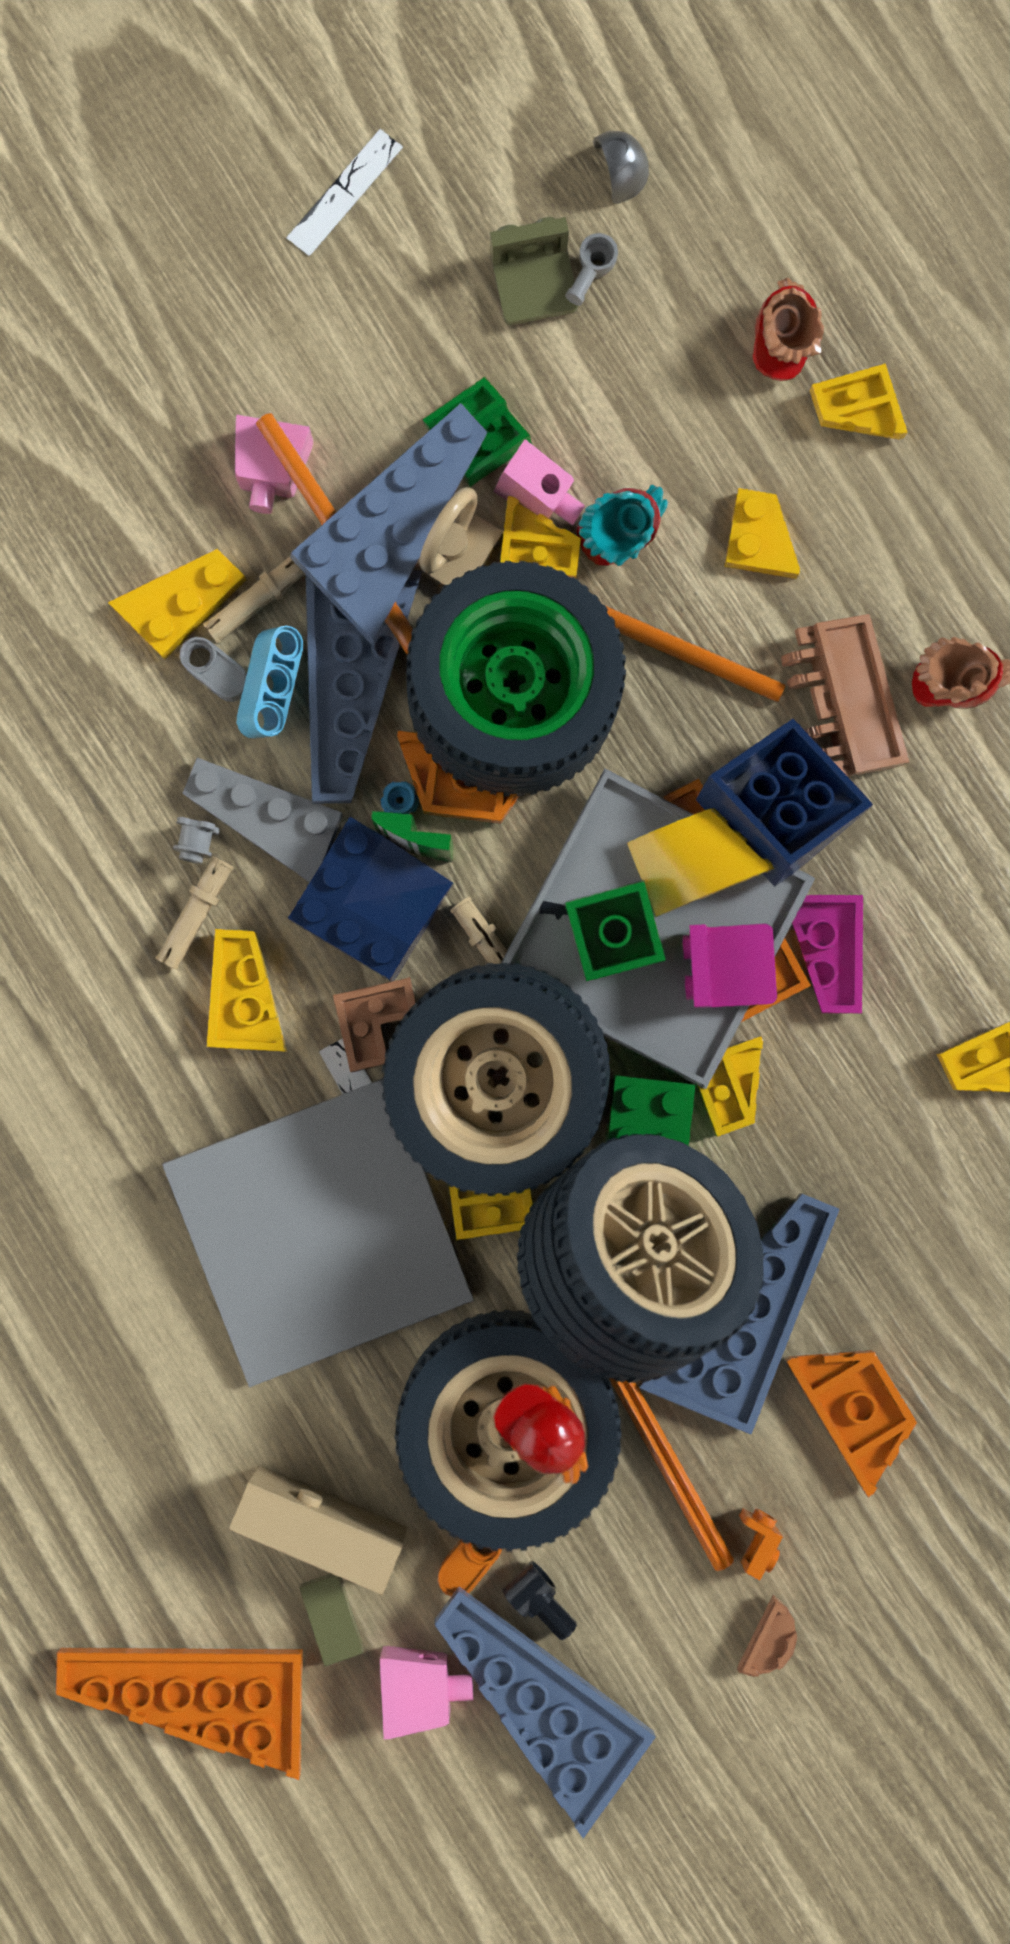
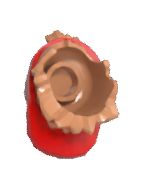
M785 278L777 282L779 289L765 299L755 323L756 338L753 350L755 367L764 376L777 381L792 380L802 371L808 357L820 354V342L823 339L824 325L820 321L822 316L821 308H817L815 301L805 291L802 284L798 285L789 278Z
M943 637L937 642L932 643L930 647L925 648L924 652L926 654L920 655L921 662L913 673L912 692L916 702L924 707L949 705L957 709H969L980 706L991 699L999 688L1010 683V660H1001L994 651L979 642L970 644L963 638L952 637L949 640Z

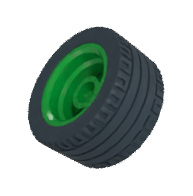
M494 562L489 566H478L473 571L468 570L464 573V576L452 579V582L449 585L445 584L441 588V593L435 594L431 598V603L426 604L422 616H419L416 621V628L412 631L411 642H409L406 680L409 714L412 718L414 731H417V738L423 743L426 753L432 754V760L436 764H440L445 773L453 774V779L457 781L460 779L469 788L477 786V791H490L492 795H496L497 792H504V796H510V794L524 796V794L528 793L534 795L537 794V791H549L551 787H559L565 780H571L576 772L580 773L594 759V756L599 753L612 728L622 699L626 677V656L622 654L624 645L623 642H620L619 629L615 628V620L608 615V609L605 605L601 604L600 598L589 592V588L578 582V579L571 578L565 572L553 569L551 566L545 567L535 562ZM525 641H531L536 645V649L531 651L528 648L522 647L521 644ZM486 646H494L497 649V652L490 658L482 654V650ZM553 671L558 672L561 678L555 684L550 683L546 678ZM508 682H516V687H519V691L510 692V686L507 687ZM472 684L482 690L479 693L472 694L467 690V685ZM502 710L506 713L507 720L502 725H496L492 718ZM531 710L544 713L546 717L542 720H537L532 716Z

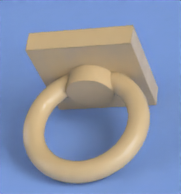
M469 487L462 488L448 501L434 522L424 542L420 558L414 567V570H422L421 574L441 587L445 584L449 585L452 579L464 576V573L468 570L473 571L478 566H485L503 538L504 532L474 514L478 500L474 489Z

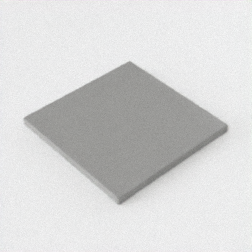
M604 768L501 963L507 962L510 965L517 963L525 967H535V970L539 972L543 970L548 975L559 978L560 983L568 984L575 994H579L582 997L581 1001L584 1004H588L591 1013L598 1020L599 1028H602L603 1036L706 1089L749 1005L695 1008L694 1000H686L685 976L692 975L691 959L684 960L683 935H690L689 925L706 924L707 927L769 924L773 929L774 955H776L815 878L801 870H797L774 887L761 874L664 915L656 917L653 911L666 960L586 982L569 916L562 915L557 920L553 914H539L542 902L547 901L565 905L567 900L641 881L627 842L694 815Z
M381 1079L162 1164L249 1387L474 1301L426 1173L422 1170L423 1166L411 1160L410 1154L408 1152L405 1153L402 1147L404 1145L394 1136L396 1134L394 1128H390L389 1114L385 1113L386 1103L382 1100L384 1088L381 1086Z

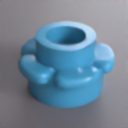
M404 781L388 784L384 788V796L381 798V807L384 812L400 814L415 812L419 806V798L415 795L416 790L414 786ZM398 797H402L404 801L403 803L398 804L396 802V799Z

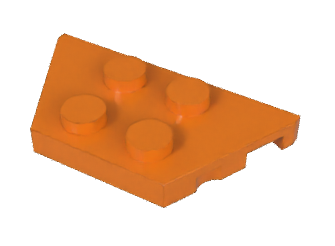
M398 731L397 738L424 814L497 824L503 822L520 796H517V794L504 796V792H497L496 795H492L490 791H477V786L467 787L464 785L465 782L460 779L458 781L453 779V774L445 773L442 770V766L432 760V754L426 753L423 743L417 738V733Z
M872 1350L799 1355L785 1358L784 1360L867 1497L872 1496L877 1489L875 1485L888 1465L891 1467L897 1457L899 1446L904 1440L908 1439L917 1424V1421L876 1353Z

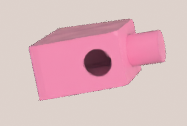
M237 415L235 438L236 479L241 489L252 491L249 508L258 513L270 514L272 513L275 495L291 498L295 495L297 487L256 426V422L260 418ZM278 422L306 465L313 446L310 427Z
M526 440L523 441L503 471L493 491L505 500H507L508 496L515 497L522 506L537 515L541 513L545 517L550 518L554 512L571 525L575 523L585 508L583 503L567 493L574 482L573 477Z
M383 1646L380 1656L384 1739L397 1738L446 1726L450 1722V1702L473 1700L472 1675H449L448 1655L446 1653Z

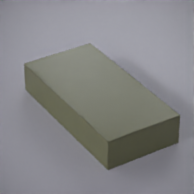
M331 1573L302 1583L299 1589L324 1667L363 1654L364 1646L342 1578Z

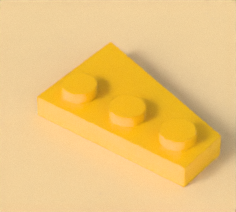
M216 549L109 601L108 604L165 660L246 581V578L240 570Z
M215 929L207 1047L287 1052L260 943L255 931Z

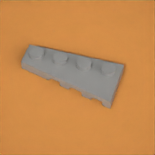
M196 758L183 791L187 798L227 824L309 883L329 852L343 817L340 811L321 804H312L311 800L200 758Z

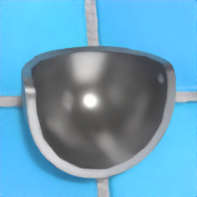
M608 131L596 136L593 139V145L596 149L602 148L605 154L611 179L613 203L618 204L632 199L644 188L649 175L648 159L644 149L633 136L622 131Z

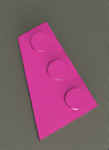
M806 895L792 924L821 1013L862 1014L863 895Z

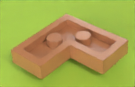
M410 977L333 995L351 1073L385 1064L387 1048L381 1025L401 1021L416 1003Z

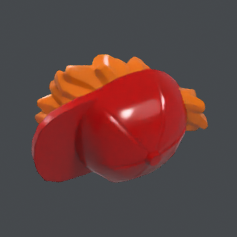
M522 1384L512 1389L503 1397L493 1415L494 1424L503 1439L516 1451L518 1457L539 1473H561L565 1483H577L580 1478V1471L585 1472L588 1466L584 1451L585 1433L583 1424L571 1408L570 1400L562 1398L557 1388L553 1385L547 1388L545 1386L539 1387L536 1384Z

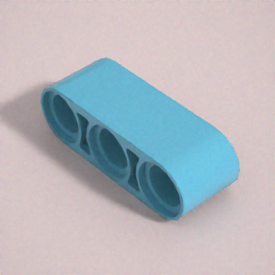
M285 625L264 630L257 635L254 642L236 722L240 732L248 738L272 737L278 735L284 728L303 651L302 636L292 626ZM277 637L282 644L281 653H279L275 645ZM268 674L273 680L272 691L266 683ZM259 711L264 717L263 728L259 726L257 721Z

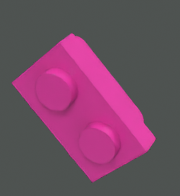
M706 924L689 925L690 935H683L684 960L691 959L692 975L685 976L686 1000H694L695 1008L772 1004L776 1001L773 929L769 924L707 927Z

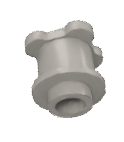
M177 817L176 823L181 825L178 845H174L173 850L180 853L179 859L202 864L203 858H211L212 853L209 852L212 834L218 835L220 829L210 822Z

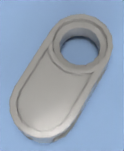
M194 637L187 640L180 649V660L185 669L219 698L228 702L241 700L247 675L241 665L211 641L203 637ZM197 648H205L210 652L208 663L202 667H195L189 661L191 652Z

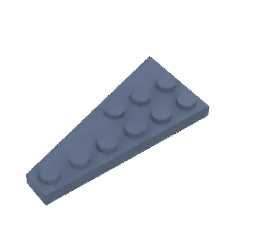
M461 403L291 552L290 558L371 644L376 639L383 623L418 562L424 542L434 522L454 495L486 437L487 431Z
M422 570L412 571L396 600L406 619H408ZM306 575L312 804L351 803L400 643L386 622H384L376 639L371 644Z
M799 1193L761 1239L764 1256L763 1285L759 1292V1300L755 1304V1310L749 1315L747 1323L742 1326L739 1332L732 1335L728 1341L699 1359L660 1379L640 1382L638 1387L743 1432L752 1434L840 1209Z
M458 1586L435 1618L434 1625L461 1664L465 1665L478 1684L481 1693L487 1701H490L506 1729L536 1772L540 1773L553 1792L554 1798L561 1808L565 1809L574 1822L575 1828L584 1839L656 1738L655 1733L627 1710Z

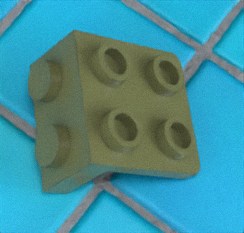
M544 217L533 224L523 226L505 225L497 231L490 232V256L506 324L516 325L571 314L578 310V306L569 302L565 297L568 289L574 284L568 254L569 230L566 217L558 219Z

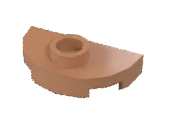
M772 1595L737 1666L739 1673L758 1677L759 1674L770 1673L777 1668L780 1670L794 1653L797 1642L795 1621L787 1606L776 1596Z

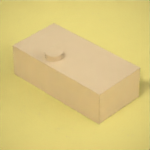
M260 1465L246 1486L229 1530L383 1595L401 1552L407 1527Z

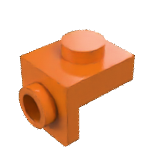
M742 1508L739 1517L743 1524L757 1532L740 1563L745 1573L760 1581L765 1571L770 1573L775 1567L780 1555V1550L777 1548L783 1536L775 1526L777 1522L775 1518L755 1508L753 1513Z

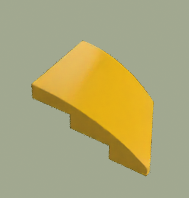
M715 808L678 820L627 842L640 878L645 881L649 900L656 917L774 869L768 859H762L746 844L747 839L739 831L730 828L727 820Z

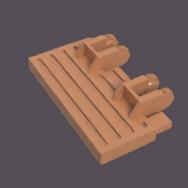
M870 614L819 622L813 626L797 628L794 632L798 647L814 644L815 648L799 650L781 656L783 667H792L811 663L814 672L794 675L787 679L788 688L793 690L815 686L810 689L818 721L834 718L835 721L804 729L813 740L831 736L833 747L822 750L832 760L845 758V760L835 761L834 763L847 777L900 767L909 763Z

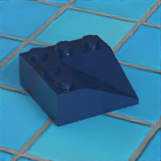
M791 719L711 774L696 798V801L704 810L715 808L727 820L730 828L739 831L747 839L746 844L762 859H768L772 863L774 869L763 873V875L774 887L802 868L873 806V803L794 719Z
M349 817L288 919L392 982L399 975L454 883L387 838Z

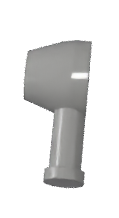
M595 233L589 235L580 246L579 257L583 268L573 286L565 294L567 300L574 305L581 306L594 278L604 277L616 264L618 247L615 241L606 234ZM600 260L603 262V264L597 266L594 265L592 261Z

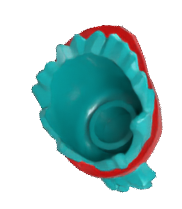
M650 485L647 491L636 488H623L613 493H605L603 497L595 500V504L587 506L579 521L577 536L581 538L580 547L588 559L596 565L609 566L615 563L617 566H621L630 557L632 559L637 558L639 552L656 537L661 517L667 509L668 501L663 499L664 492L662 487Z

